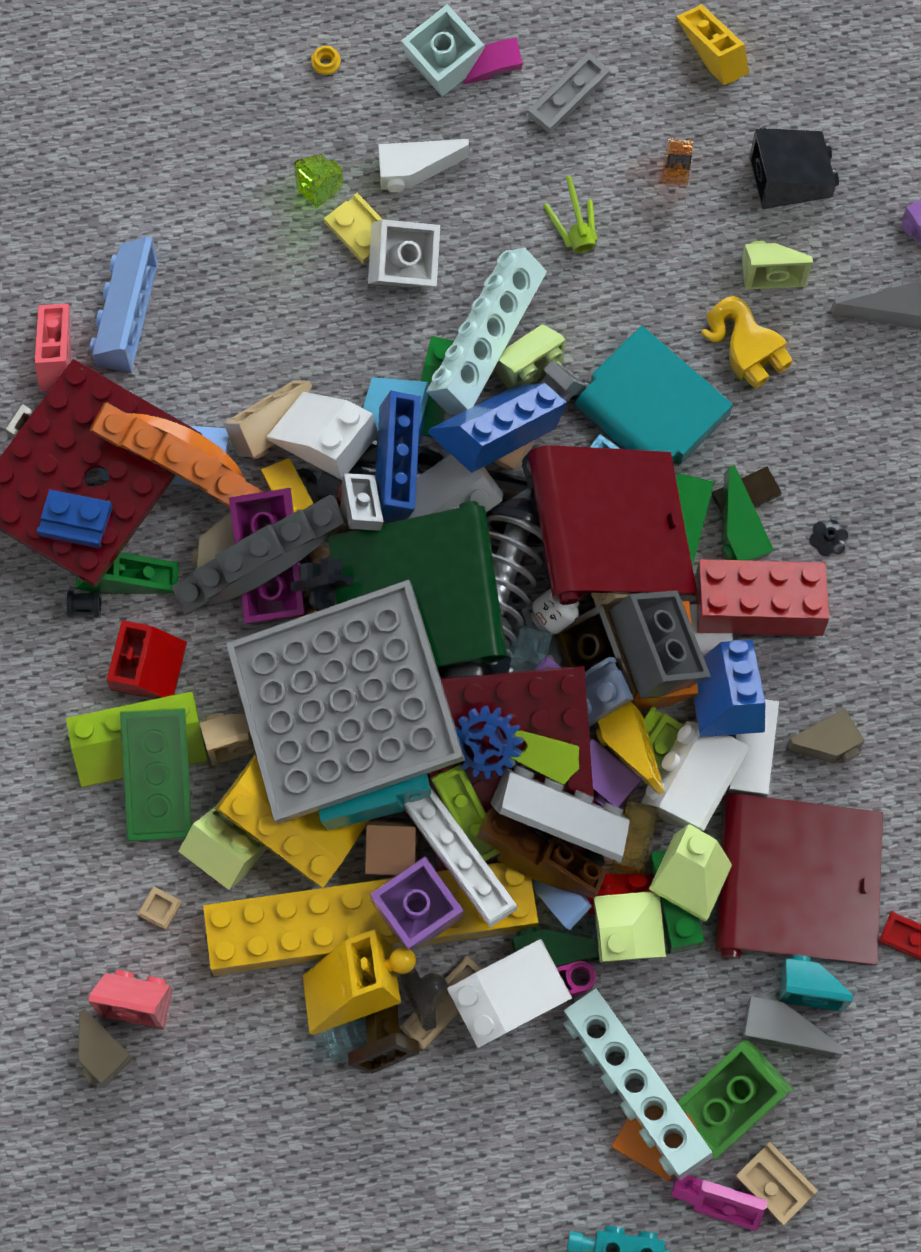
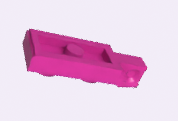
M689 1175L680 1181L676 1177L671 1197L686 1201L694 1206L693 1211L753 1231L758 1230L768 1202L751 1194L736 1191L706 1180L702 1181V1179Z

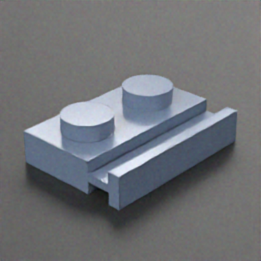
M613 657L606 658L585 672L589 727L633 700L621 670L617 669L615 664L617 661Z

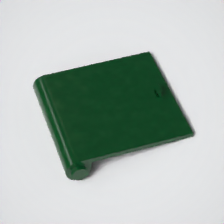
M476 501L461 503L459 508L383 524L381 531L358 529L328 536L330 558L342 559L343 575L353 576V586L335 590L337 604L410 580L437 668L469 661L481 664L495 663L507 658L484 506L478 505Z

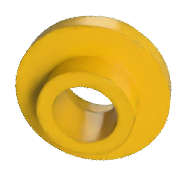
M331 46L317 48L311 57L313 69L321 75L335 73L341 65L340 54ZM323 59H330L331 63L322 64L321 61Z

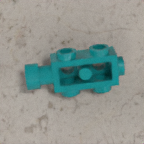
M605 1225L604 1231L598 1230L595 1238L585 1237L582 1232L569 1231L566 1252H606L607 1246H613L617 1252H670V1250L664 1249L665 1241L658 1240L657 1233L638 1231V1236L624 1234V1228Z

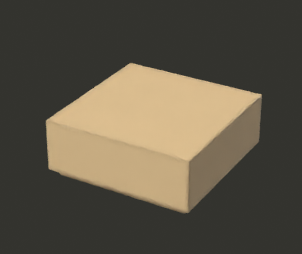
M153 886L137 915L167 931L183 902Z

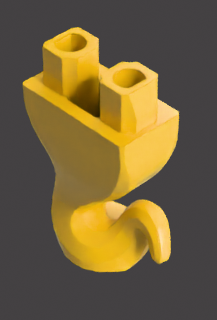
M735 296L726 297L707 313V322L712 332L703 329L701 335L711 342H721L726 335L724 322L730 318L734 320V329L729 346V361L740 381L746 379L752 387L758 389L770 377L763 366L770 363L778 374L791 367L793 360L786 350L787 341L777 332L759 326L754 320L749 306L742 299Z

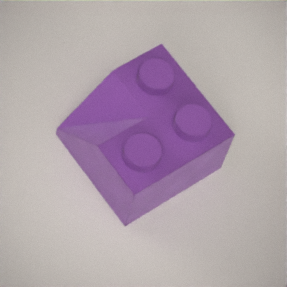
M426 857L370 894L371 903L389 929L408 950L437 937L463 919V909Z

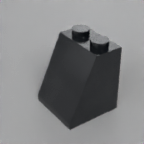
M755 129L749 158L762 210L833 197L835 187L839 185V176L837 169H832L830 159H832V149L830 142H825L823 131Z

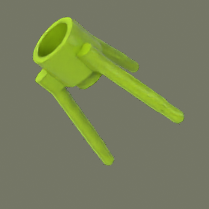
M568 175L566 176V181L577 224L569 228L570 233L566 232L549 204L545 203L543 207L562 236L566 249L572 248L574 253H582L594 249L598 241L595 231L593 201L591 199L587 201V226V223L583 222L572 177Z

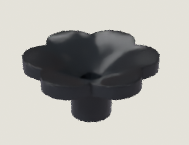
M831 519L826 523H815L813 526L814 533L810 536V544L818 548V552L822 556L842 553L845 550L844 542L849 537L848 532L840 528V524L836 520Z

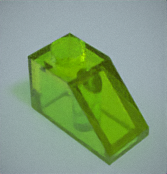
M322 154L301 158L294 162L296 188L317 209L343 187V171L334 160L331 159L329 161Z

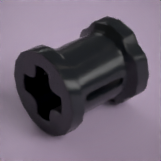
M68 590V618H74L75 615H94L95 618H101L102 596L100 590H95L94 593H75L74 590Z

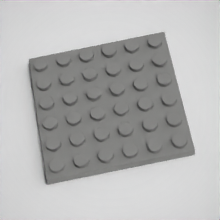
M410 580L226 643L271 811L277 824L465 760Z

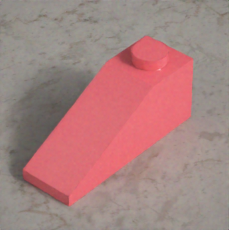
M69 304L38 306L35 367L39 390L43 392L49 391L71 362Z

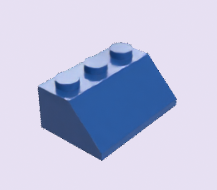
M753 640L720 642L703 656L711 677L698 683L699 695L693 697L700 737L765 732L766 703Z

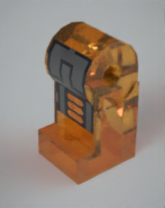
M668 136L663 155L661 183L688 185L693 138L679 140Z

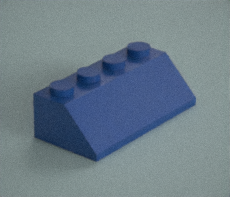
M546 383L514 386L430 428L428 434L473 473L555 430L567 402Z

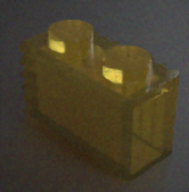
M628 801L624 816L630 820L624 855L621 862L613 860L610 870L624 874L643 875L659 811L657 808Z

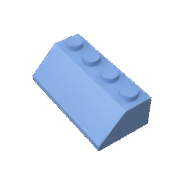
M143 237L120 244L117 255H112L110 262L111 281L105 283L103 290V300H106L104 310L100 309L98 311L96 327L99 330L97 338L92 337L89 347V355L93 356L96 367L132 373L158 266L152 237Z

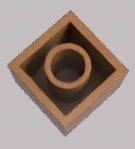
M375 818L369 821L366 827L365 874L399 875L419 861L420 830L413 820Z

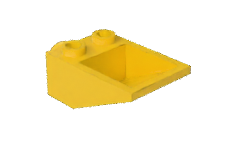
M375 929L341 943L303 975L309 1033L315 1035L400 1004L397 973L406 974L413 970L416 964V957L413 951L408 950L406 947H399L393 951V946Z

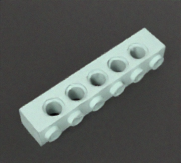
M525 247L506 250L499 256L498 264L493 273L486 279L485 287L479 298L472 304V310L466 321L459 327V333L453 344L447 349L446 357L440 368L432 376V382L426 392L449 415L460 414L474 406L547 272Z
M597 988L563 1010L567 1019L563 1022L564 1027L573 1039L579 1037L583 1042L585 1048L582 1049V1052L592 1066L598 1064L604 1072V1075L600 1078L610 1093L618 1092L623 1100L619 1105L628 1119L632 1121L636 1118L643 1128L639 1131V1134L650 1149L654 1146L662 1155L658 1161L669 1177L675 1174L680 1181L713 1158L711 1149ZM601 1025L606 1029V1032L601 1038L595 1039L588 1035L590 1027ZM615 1051L621 1052L625 1056L623 1063L617 1066H613L606 1061L608 1055ZM634 1078L640 1079L644 1083L643 1089L638 1093L629 1092L625 1088L629 1080ZM650 1106H658L664 1111L663 1116L655 1121L649 1120L644 1114ZM671 1133H677L683 1138V1143L678 1148H669L664 1143L665 1137Z

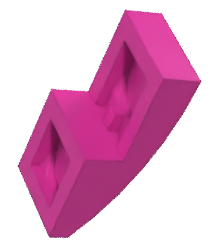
M517 38L505 39L485 45L483 52L467 77L463 80L464 84L493 79V74L522 69L523 63Z

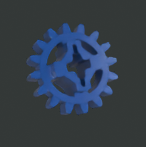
M483 706L480 714L475 708L469 711L470 720L462 716L458 720L462 728L455 727L465 758L462 769L465 770L471 766L474 768V777H477L481 771H484L486 779H490L493 775V770L499 776H502L505 773L504 765L512 768L516 764L511 757H519L522 754V751L516 748V745L521 744L524 740L522 737L515 736V733L521 727L520 725L511 726L509 724L513 717L511 714L505 718L501 717V708L499 707L493 713H490L488 706ZM487 721L484 728L480 730L470 728L477 722ZM500 727H501V728L503 729V731L505 732V734H506V736H507V740L503 738V736H502V734H501V732H500V730H499ZM485 736L490 737L489 743L492 744L488 749L484 747L485 742L482 740ZM467 745L471 747L474 757L469 752ZM493 755L504 756L497 762L487 763L488 759Z

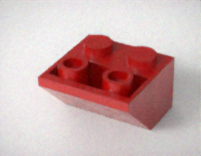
M122 620L107 676L110 690L150 699L175 695L187 641L154 626Z

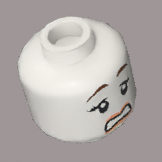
M550 588L533 602L532 620L542 632L558 634L579 616L577 607L579 601L570 605H561L559 601L553 600Z

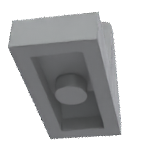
M343 474L340 509L349 524V529L381 531L383 516L375 475Z

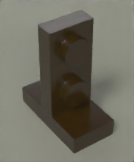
M398 1004L366 1016L367 1045L348 1053V1065L373 1074L419 1054V1041L399 1034Z

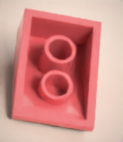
M115 970L114 974L105 973L89 995L88 1001L100 1017L164 1029L173 990L169 985H166V980L162 978L147 976V980L144 981L134 979L135 974L131 972Z

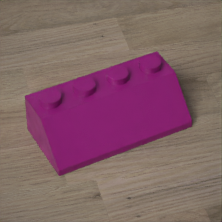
M291 488L230 497L229 503L234 543L236 544L261 528L273 525L294 513ZM300 561L266 584L241 595L245 624L260 625L286 621L306 615L304 591L291 592V582L300 580Z

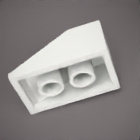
M302 392L267 435V440L342 480L343 474L348 473L378 436V430L373 414L352 402Z
M542 939L447 988L478 1048L572 999Z

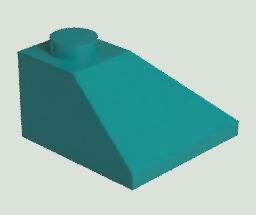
M792 955L791 959L786 958L782 964L779 1002L844 1012L853 1002V994L821 964L811 962L810 957Z

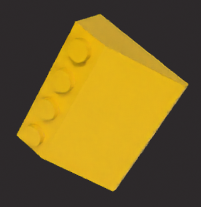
M256 754L215 806L216 810L321 888L326 885L341 865L369 821L328 830L320 821L319 811L277 824L273 818Z

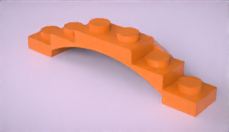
M106 402L103 404L89 430L111 444L131 451L174 473L221 502L229 510L230 497L264 492L245 481L246 478H244L237 464L219 446L201 434L178 423L150 415L125 413Z

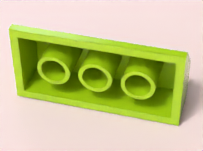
M193 691L66 718L71 749L81 788L124 779L120 725L121 711L185 708L188 765L207 762Z

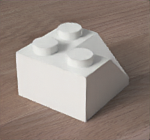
M384 219L371 223L368 284L398 287H436L440 225Z

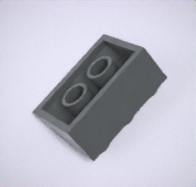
M678 591L629 594L608 611L640 698L666 696L711 677Z

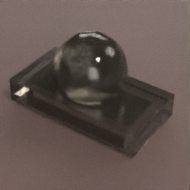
M415 967L409 973L400 974V982L423 1030L428 1031L436 1028L434 1005H439L445 1001L448 995L447 981L442 975L436 973H429L420 978Z

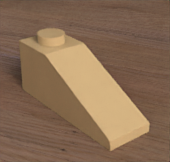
M293 380L223 423L237 456L258 459L269 452L268 448L273 446L274 443L267 440V435L302 392L310 391L312 387L310 381Z

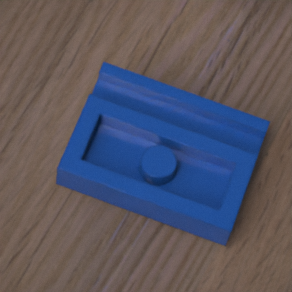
M49 489L37 533L41 537L100 549L102 545L101 540L105 534L113 506L109 501Z

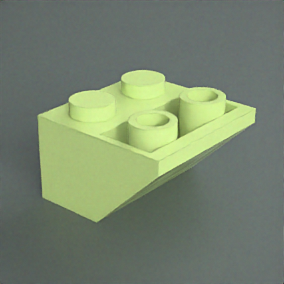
M542 324L505 348L493 370L508 389L514 386L537 384L536 380L548 374L544 371V368L551 361L562 365L566 340L561 334Z
M214 807L193 823L178 852L230 890L246 876L267 848Z

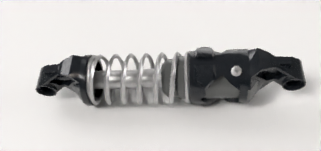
M528 453L522 460V468L528 484L527 489L508 501L497 504L486 515L488 526L497 532H489L490 544L499 547L497 554L492 553L507 658L495 663L481 664L469 661L439 667L437 669L440 678L513 672L510 666L513 655L508 649L517 645V639L511 630L522 626L524 622L516 610H521L530 605V600L523 591L536 586V580L530 571H535L542 567L543 562L536 552L544 550ZM528 543V544L542 545V546H538V547H528V546H526V544ZM526 552L537 561L536 565L520 566L523 553ZM517 571L530 580L529 585H513ZM513 591L523 598L524 603L507 604L510 592ZM504 611L513 615L518 620L517 623L510 624L503 617Z

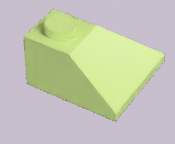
M754 241L750 244H745L742 254L745 290L805 287L813 263L812 256L776 243H766L765 241Z
M688 824L673 835L649 890L699 919L707 921L732 864L716 839Z
M651 891L593 897L600 963L666 957L660 895Z

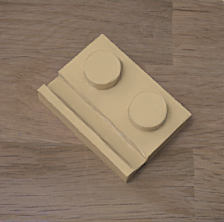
M771 1142L735 1176L751 1195L768 1201L766 1210L782 1226L818 1191Z

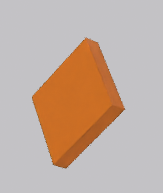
M650 1106L646 1109L644 1115L649 1120L655 1121L663 1116L664 1111L658 1106ZM685 1113L686 1116L691 1120V1122L696 1126L692 1118L687 1113ZM627 1118L611 1148L669 1182L673 1175L669 1177L659 1163L658 1159L662 1155L655 1146L650 1149L639 1134V1131L643 1128L636 1118L632 1121ZM671 1133L665 1137L664 1143L669 1148H678L683 1143V1138L677 1133Z

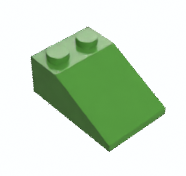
M749 1039L741 1042L677 1103L696 1124L694 1127L711 1149L712 1156L716 1160L771 1112L794 1088Z

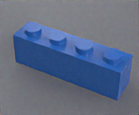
M390 390L379 407L375 475L383 521L390 523L408 519L415 510L421 396Z

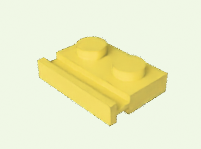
M356 193L351 200L345 201L324 218V223L362 264L369 260L371 223L382 218Z

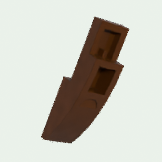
M494 807L486 813L476 835L500 851L498 861L529 878L563 891L595 898L599 893L607 872L606 869L555 836L545 841L513 819L499 814Z

